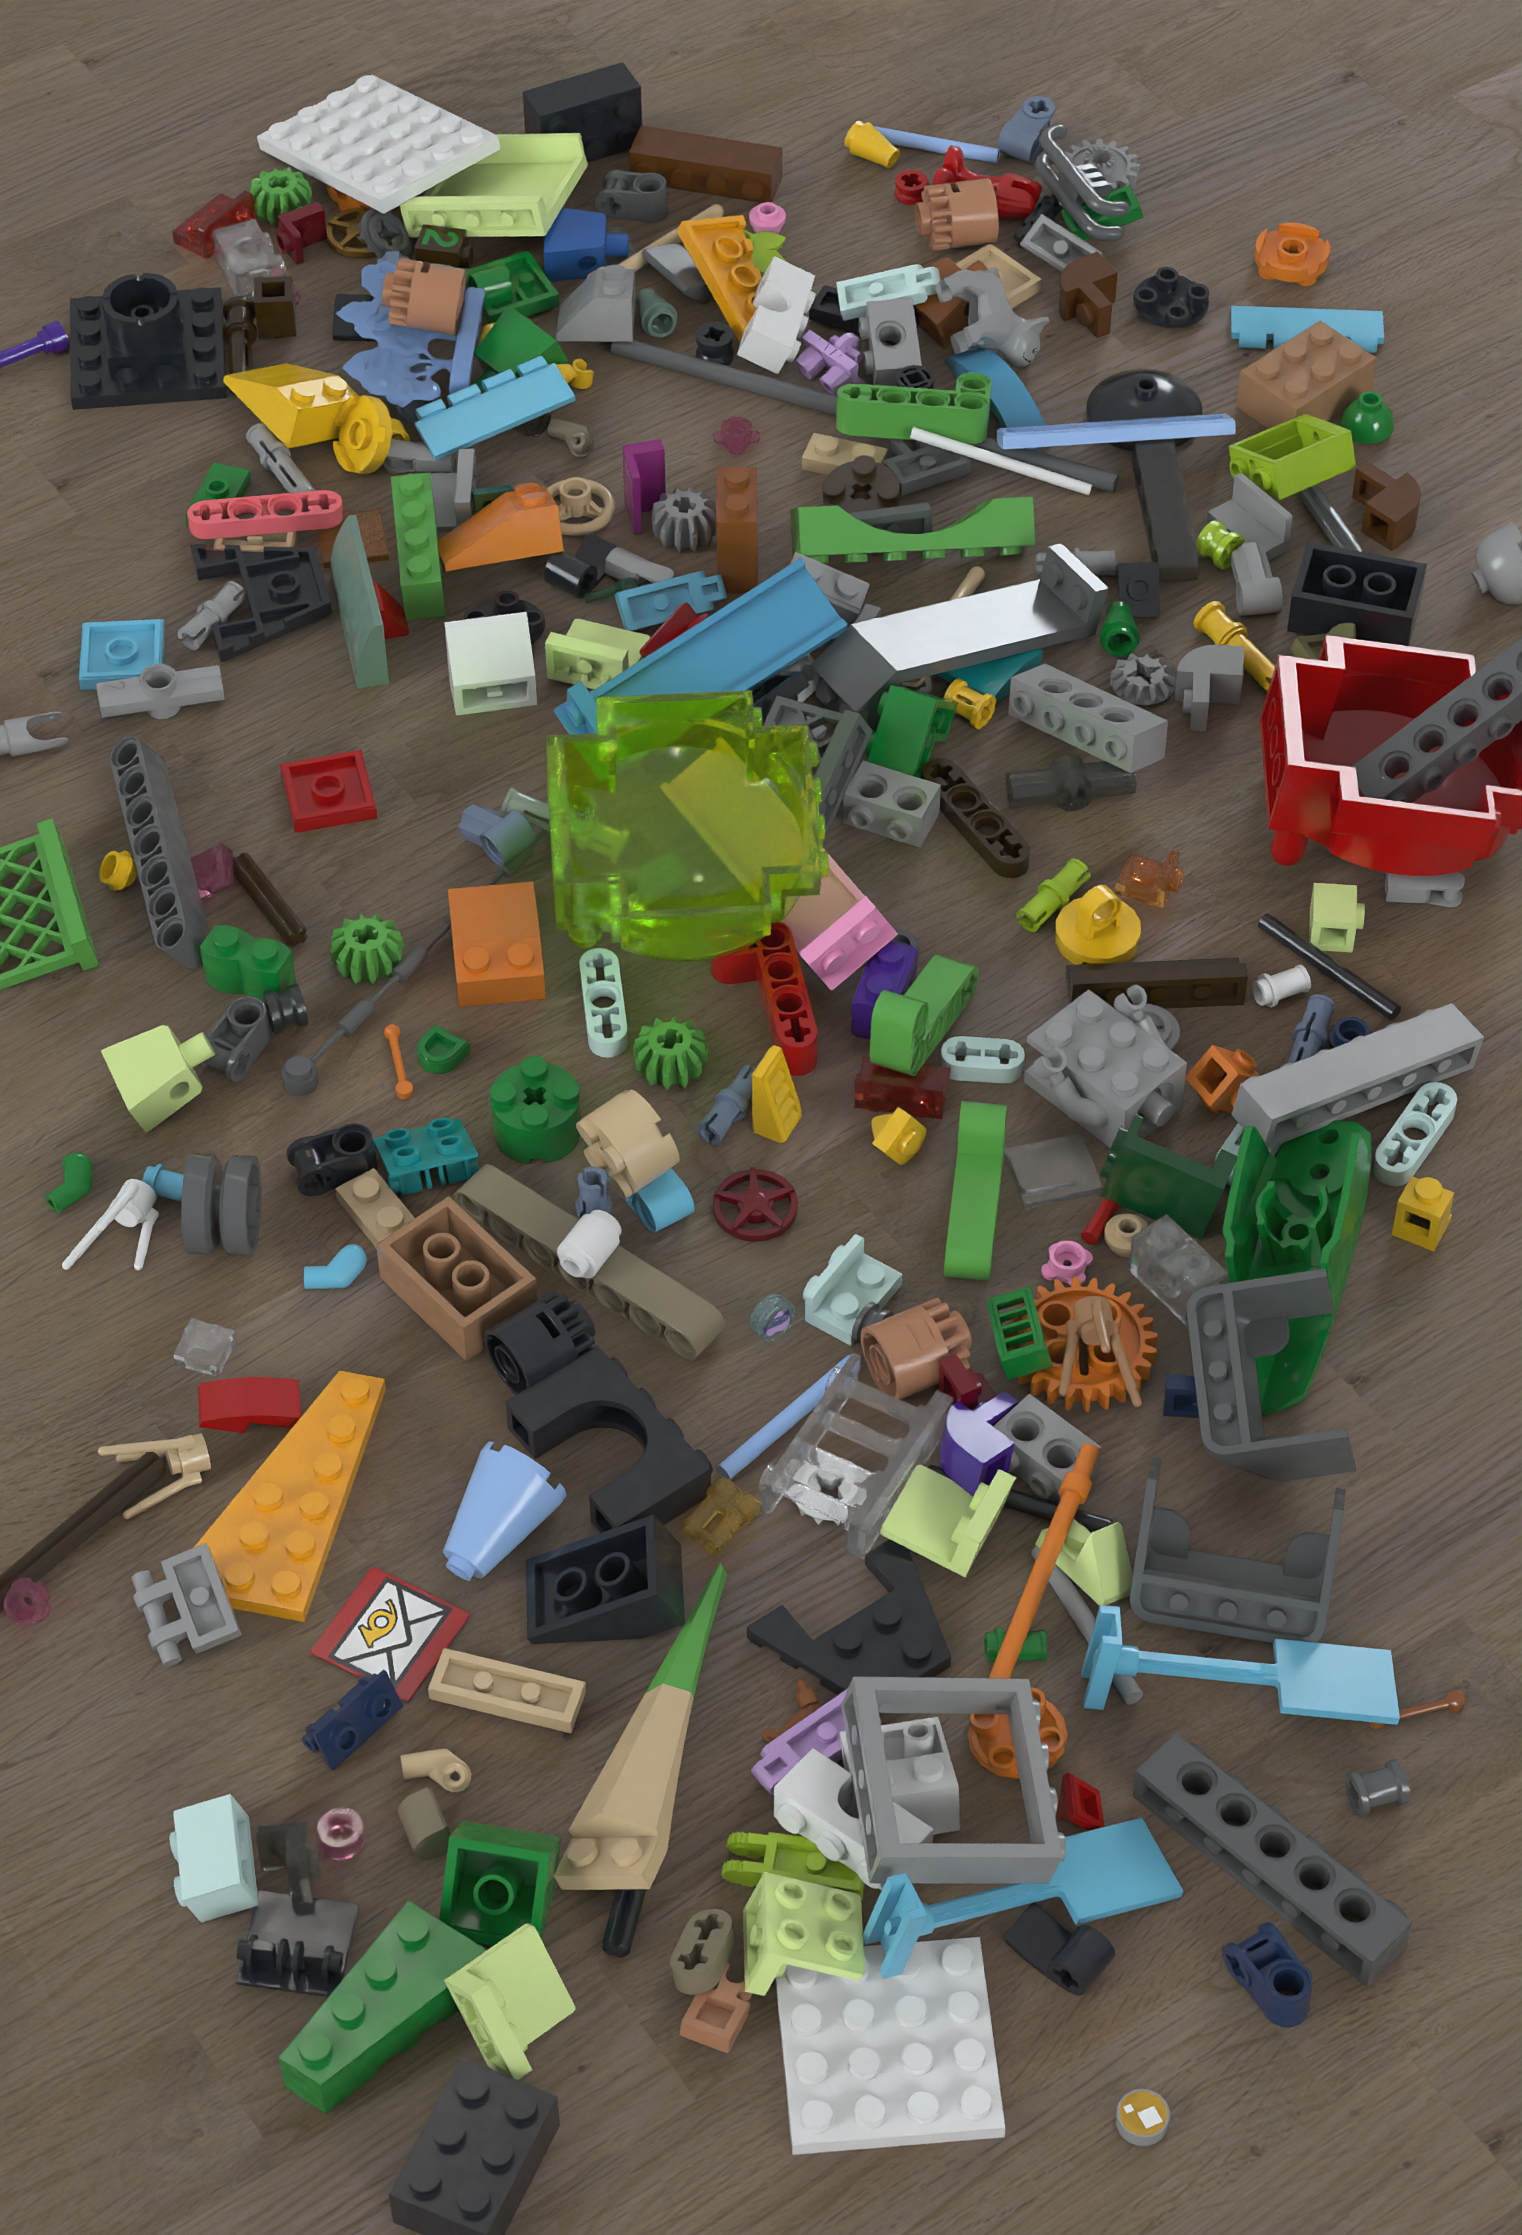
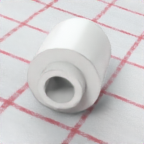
M593 1210L590 1214L583 1215L557 1248V1255L562 1268L574 1277L591 1278L595 1276L619 1245V1236L622 1230L618 1221L612 1215L602 1210Z

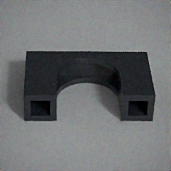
M598 1345L505 1401L508 1429L534 1459L542 1456L572 1436L593 1428H612L623 1431L634 1437L645 1450L644 1455L633 1468L589 1495L591 1523L600 1533L653 1514L663 1525H666L712 1495L711 1474L713 1473V1468L708 1457L700 1449L694 1450L684 1440V1435L678 1424L671 1418L665 1419L656 1409L654 1400L647 1390L642 1387L638 1389L628 1379L627 1372L622 1363L615 1357L609 1358Z

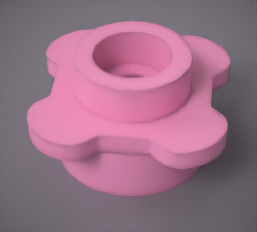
M1061 1241L1051 1245L1048 1252L1049 1261L1041 1269L1042 1276L1050 1281L1058 1279L1061 1282L1068 1283L1070 1286L1073 1277H1078L1081 1285H1083L1086 1281L1084 1274L1086 1267L1090 1266L1093 1262L1092 1254L1074 1241Z

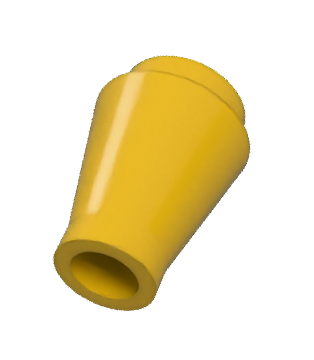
M857 121L845 137L844 145L849 148L850 154L883 165L887 169L893 167L899 158L900 150L894 147L870 122L863 123L862 121Z

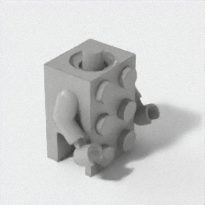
M1133 985L1127 989L1128 997L1132 1000L1133 1005L1128 1001L1126 995L1122 993L1115 998L1114 1008L1088 989L1027 1036V1043L1044 1056L1036 1059L1034 1064L1025 1070L1024 1083L1109 1148H1111L1120 1126L1129 1128L1135 1114L1144 1117L1138 1131V1136L1144 1139L1156 1128L1166 1124L1182 1108L1187 1062L1168 1049L1150 1015L1143 1014L1141 1009L1146 1005L1147 995L1145 990L1138 985ZM1125 1016H1130V1018L1132 1019V1021H1130V1020H1129L1128 1018H1126Z

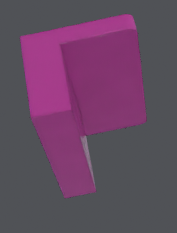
M661 439L622 445L624 502L634 534L642 533L641 513L652 511L653 504L660 500L661 493H666L665 449Z

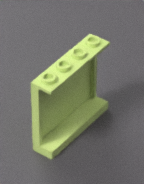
M580 133L496 134L499 138L500 150L429 188L423 197H413L399 205L408 237H418L423 224L467 229V237L545 236L588 166Z

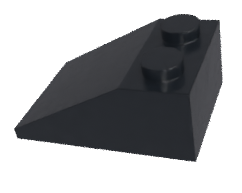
M653 1514L526 1559L527 1639L532 1644L642 1639L685 1624L681 1544Z

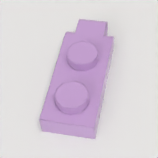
M848 1689L762 1749L760 1755L763 1759L753 1766L751 1774L771 1795L774 1794V1786L812 1748L835 1763L843 1758L839 1732L846 1731L842 1701Z

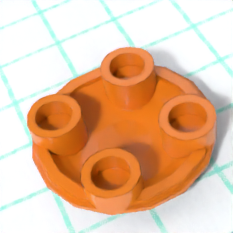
M1031 1687L1032 1698L1037 1699L1040 1704L1041 1719L1038 1730L1041 1742L1046 1743L1048 1747L1049 1769L1054 1766L1064 1753L1068 1734L1064 1718L1052 1703L1046 1700L1045 1694L1041 1690ZM970 1714L968 1740L971 1753L979 1764L997 1776L1020 1779L1008 1714Z

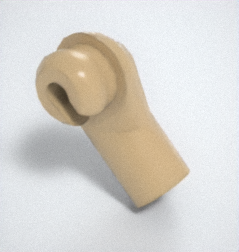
M448 1749L400 1755L404 1780L429 1776L450 1792L464 1790L471 1781L469 1766Z

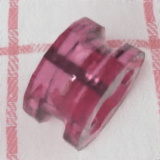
M339 1807L329 1810L321 1817L317 1831L320 1847L325 1855L332 1859L345 1860L352 1858L360 1852L364 1845L365 1836L362 1820L355 1811ZM340 1827L341 1832H343L344 1827H348L350 1829V1837L342 1840L340 1835L338 1840H333L332 1831Z

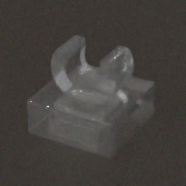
M191 1318L173 1354L175 1365L219 1377L237 1342L235 1330Z

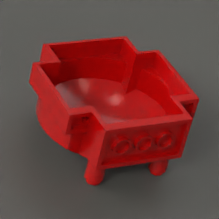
M1328 635L1325 636L1318 660L1278 655L1260 717L1268 830H1275L1270 851L1273 854V859L1278 864L1283 866L1295 865L1303 858L1308 839H1311L1326 847L1331 854L1341 859L1376 871L1407 876L1445 875L1471 868L1474 861L1488 859L1503 845L1508 834H1517L1518 829H1522V720L1513 727L1507 736L1495 740L1479 752V755L1473 762L1459 767L1446 777L1437 789L1426 792L1413 803L1359 796L1356 768L1352 766L1476 673L1474 655ZM1503 695L1496 701L1504 700L1510 695ZM1476 720L1469 721L1465 723L1462 727L1470 726ZM1442 746L1434 747L1428 753L1436 752ZM1407 772L1398 774L1394 779L1405 776Z

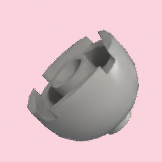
M1513 522L1495 529L1482 540L1475 556L1478 569L1472 572L1473 579L1481 594L1489 591L1496 601L1505 605L1522 604V543L1518 545L1522 541V535Z

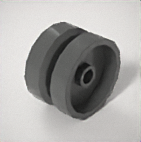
M192 1153L189 1155L186 1163L182 1189L181 1224L185 1251L187 1254L211 1255L218 1247L221 1238L222 1245L228 1255L252 1256L255 1254L258 1243L262 1208L261 1171L257 1156L233 1155L226 1162L223 1171L222 1165L215 1154Z

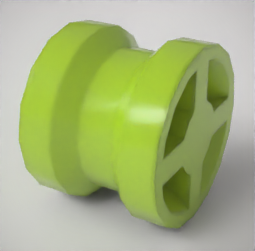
M1214 520L1207 524L1198 536L1195 552L1204 559H1213L1214 565L1224 571L1231 567V552L1237 550L1242 543H1245V538L1235 531L1228 532L1225 524Z

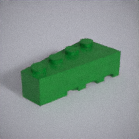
M408 1900L279 2056L284 2087L327 2114L380 2073V2066L397 2053H406L419 2042L418 2037L440 2020L445 2022L459 2011L444 1980L487 1950Z

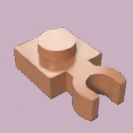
M727 1963L714 1989L694 1997L681 2021L680 2036L727 2054L748 2017L750 2003L747 2001L753 1995V1993L745 1992V1980L741 1983L728 1981L729 1963Z

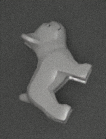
M996 267L989 268L986 271H971L967 269L957 271L938 282L935 288L940 303L947 302L952 297H958L969 302V326L950 337L955 354L967 351L970 347L978 346L984 349L1000 350L1014 367L1028 366L1034 361V356L1040 350V332L1049 323V318L1038 317L1027 320L1016 315L1009 304L1003 283L997 276L998 269Z

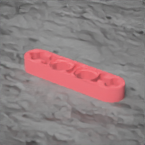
M330 490L204 500L194 503L188 509V526L190 533L200 539L328 529L337 526L343 520V503L341 496ZM282 510H292L295 512L287 516L276 514ZM245 513L255 515L250 519L237 518L238 515Z

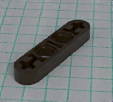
M936 758L927 762L923 767L922 779L941 785L940 811L991 869L999 876L1005 878H1016L1026 873L1029 868L1030 847L1014 827L952 760ZM947 779H948V790H947V783L944 781V780H947ZM959 800H968L975 806L969 809H959L953 803ZM982 826H991L997 829L998 832L993 835H982L976 829Z

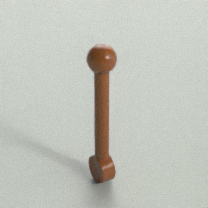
M1450 1691L1446 1699L1399 1709L1400 1720L1443 1709H1448L1454 1713L1460 1712L1464 1709L1466 1698L1460 1691ZM1367 1722L1369 1727L1374 1730H1380L1386 1725L1384 1723Z

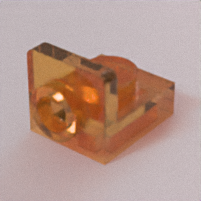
M1171 849L1165 863L1129 854L1116 882L1115 894L1164 908L1170 893L1177 894L1183 880L1184 869L1178 868L1180 852Z

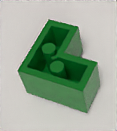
M890 685L889 691L883 693L878 704L877 714L881 718L877 731L872 732L866 745L865 754L869 756L867 762L922 779L923 767L930 761L935 741H947L958 703L913 688Z

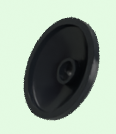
M1130 369L1107 377L1093 388L1088 397L1086 407L1088 422L1202 415L1200 398L1192 387L1172 374L1155 369ZM1192 437L1111 442L1109 444L1131 452L1156 453L1176 448L1186 443Z

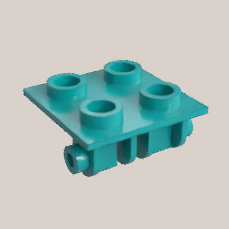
M438 1118L429 1122L427 1126L411 1130L397 1128L388 1131L382 1137L373 1139L374 1145L389 1174L387 1176L388 1186L394 1193L399 1192L401 1196L423 1191L419 1171H422L425 1186L429 1190L432 1189L429 1171L431 1168H435L440 1187L445 1186L443 1165H445L449 1184L469 1180L472 1177L471 1175L479 1170L476 1159L478 1152L460 1118Z

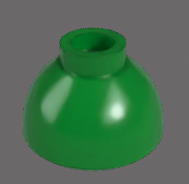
M1366 391L1347 405L1341 416L1340 427L1351 430L1353 441L1363 444H1374L1382 442L1392 435L1394 431V418L1391 409L1382 400L1380 394Z

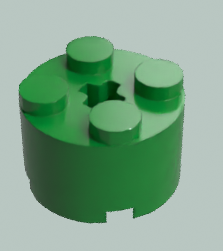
M530 1056L525 1058L521 1064L507 1069L496 1079L489 1091L492 1129L496 1145L504 1155L520 1163L530 1164V1159L544 1158L545 1163H550L562 1159L577 1146L580 1134L576 1128V1123L581 1120L580 1088L568 1071L552 1063H547L540 1056Z

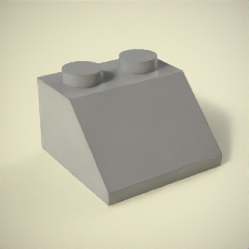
M609 265L604 267V269H596L560 304L556 341L632 342L635 321V269H626L621 265Z

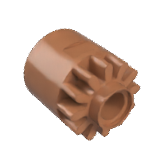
M989 178L924 186V192H922L923 202L916 203L915 219L918 234L920 237L925 236L928 239L929 249L935 251L996 243L998 238V210L994 188Z
M400 258L395 273H386L383 285L381 306L390 308L389 324L455 336L463 306L466 269Z
M936 1297L863 1328L861 1331V1346L866 1364L876 1385L889 1401L895 1403L939 1384V1361L956 1354L964 1367L969 1369L970 1364L967 1358L971 1356L969 1350L972 1348V1337L961 1314L955 1310L950 1312L948 1304L946 1302L942 1304L940 1299Z

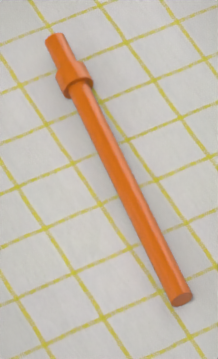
M1084 1443L1082 1445L1072 1472H1067L1058 1491L1061 1499L989 1678L1010 1679L1078 1506L1086 1502L1091 1490L1092 1482L1090 1476L1100 1454V1449L1093 1444Z

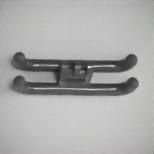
M1057 124L1046 128L1040 137V144L1044 152L1035 161V169L1040 178L1088 236L1101 241H1117L1121 239L1124 233L1120 226H1102L1097 224L1081 204L1084 201L1088 207L1101 215L1117 217L1128 213V203L1125 201L1111 202L1102 199L1111 194L1113 190L1111 184L1106 181L1103 174L1099 172L1094 164L1075 166L1055 140L1062 139L1067 134V129L1064 125ZM1050 165H1056V167L1060 170V177L1055 173V171L1051 168Z

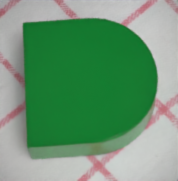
M435 1024L421 1037L416 1048L419 1065L425 1071L433 1074H444L454 1070L470 1054L469 1042Z

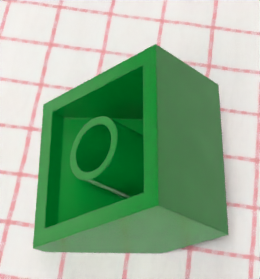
M461 1821L449 1836L439 1920L479 1944L494 1946L527 1923L536 1928L542 1940L555 1890L556 1879L554 1874L558 1868L561 1837Z

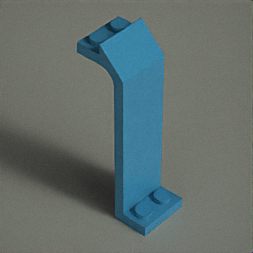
M801 558L600 687L589 692L582 681L567 689V701L553 709V711L599 778L635 766L826 643L829 647L846 631L847 623L835 611L805 568L806 564Z

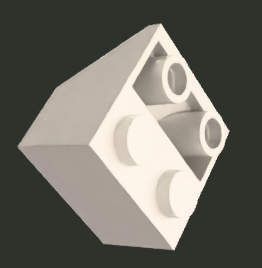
M526 612L444 622L449 682L456 716L537 705L536 678Z
M932 1717L881 1725L893 1802L934 1829L933 1834L960 1830L959 1786L939 1718ZM846 1731L839 1732L844 1769L852 1774ZM852 1778V1801L850 1807L852 1816L859 1819Z

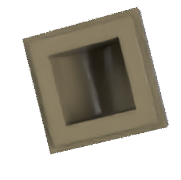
M426 1787L406 1797L398 1806L397 1813L414 1855L421 1860H432L447 1854L449 1836L451 1834L432 1789L429 1790Z

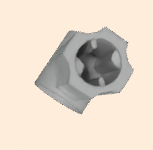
M1256 542L1242 543L1237 550L1231 552L1230 560L1236 581V605L1239 616L1281 613L1283 606L1282 586L1279 577L1272 576L1265 549L1257 546Z

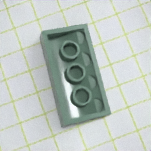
M350 515L346 518L337 534L331 555L330 571L357 689L389 684L384 627L357 516Z

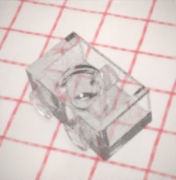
M255 219L213 230L216 261L236 296H244L254 301V278L286 276V267L282 256L274 254L269 233H262Z
M1167 1214L1132 1236L1128 1270L1188 1327L1186 1307L1191 1295L1203 1287L1227 1284L1228 1272Z

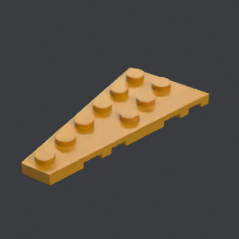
M339 1371L194 1546L197 1547L207 1543L210 1547L233 1609L305 1622L386 1391L385 1379Z

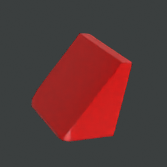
M377 582L373 583L383 622L385 639L409 635L403 607Z

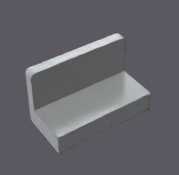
M459 449L457 473L431 474L438 532H451L473 516L471 490L477 489L478 484L475 449Z
M1241 473L1235 476L1232 499L1208 511L1207 524L1218 520L1226 525L1228 532L1235 531L1244 536L1245 543L1256 542L1257 546L1265 549L1268 561L1287 552L1289 549L1292 515L1244 474Z

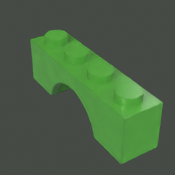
M427 472L391 477L400 583L406 621L446 617L431 474Z

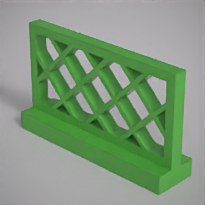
M53 818L36 823L39 834L0 847V885L9 872L22 876L13 890L0 886V897L5 898V901L0 906V926L3 925L14 929L5 943L0 942V968L9 956L22 959V962L16 969L2 974L0 972V990L78 962L83 971L100 966L67 849ZM34 851L38 852L37 857L29 868L16 864L22 855ZM33 880L46 884L37 898L24 894ZM17 903L30 906L21 920L8 916ZM41 911L55 914L46 928L33 924ZM25 933L39 937L29 951L16 947ZM50 941L64 945L65 951L49 957L41 955Z

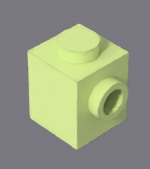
M1313 884L1310 905L1309 942L1320 950L1353 953L1356 929H1363L1365 904L1357 903V885Z

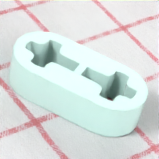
M958 1036L948 1039L942 1045L940 1066L942 1072L947 1077L958 1081L1012 1083L1023 1074L1025 1054L1021 1045L1013 1040ZM956 1056H965V1060L956 1061ZM1000 1059H1009V1064H1000Z

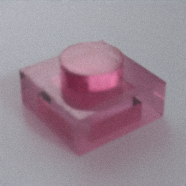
M223 843L191 858L201 901L234 885L233 850Z

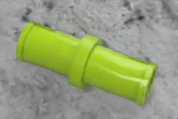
M1071 858L1066 866L1052 879L1044 880L1038 886V893L1023 908L1016 912V917L1020 919L1018 921L1020 925L1027 931L1036 932L1055 911H1061L1063 907L1069 904V897L1083 883L1090 879V872H1086L1088 867L1082 861Z

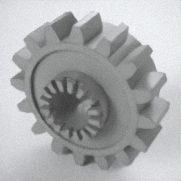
M1097 139L1096 144L1091 145L1087 140H1083L1081 148L1071 145L1069 153L1064 152L1075 166L1094 164L1099 172L1103 174L1106 181L1113 187L1112 191L1130 185L1132 190H1136L1137 181H1139L1140 164L1137 163L1136 154H1129V147L1125 146L1118 149L1116 148V141L1105 145L1102 139Z

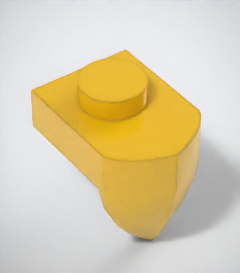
M897 1107L893 1114L876 1116L871 1120L875 1139L872 1144L899 1165L907 1163L920 1150L927 1129L901 1108Z

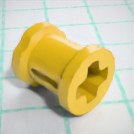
M960 678L950 684L943 697L957 702L958 705L955 713L970 720L971 726L976 729H981L985 726L995 710V696L989 693L985 695L980 694L969 688L967 682Z

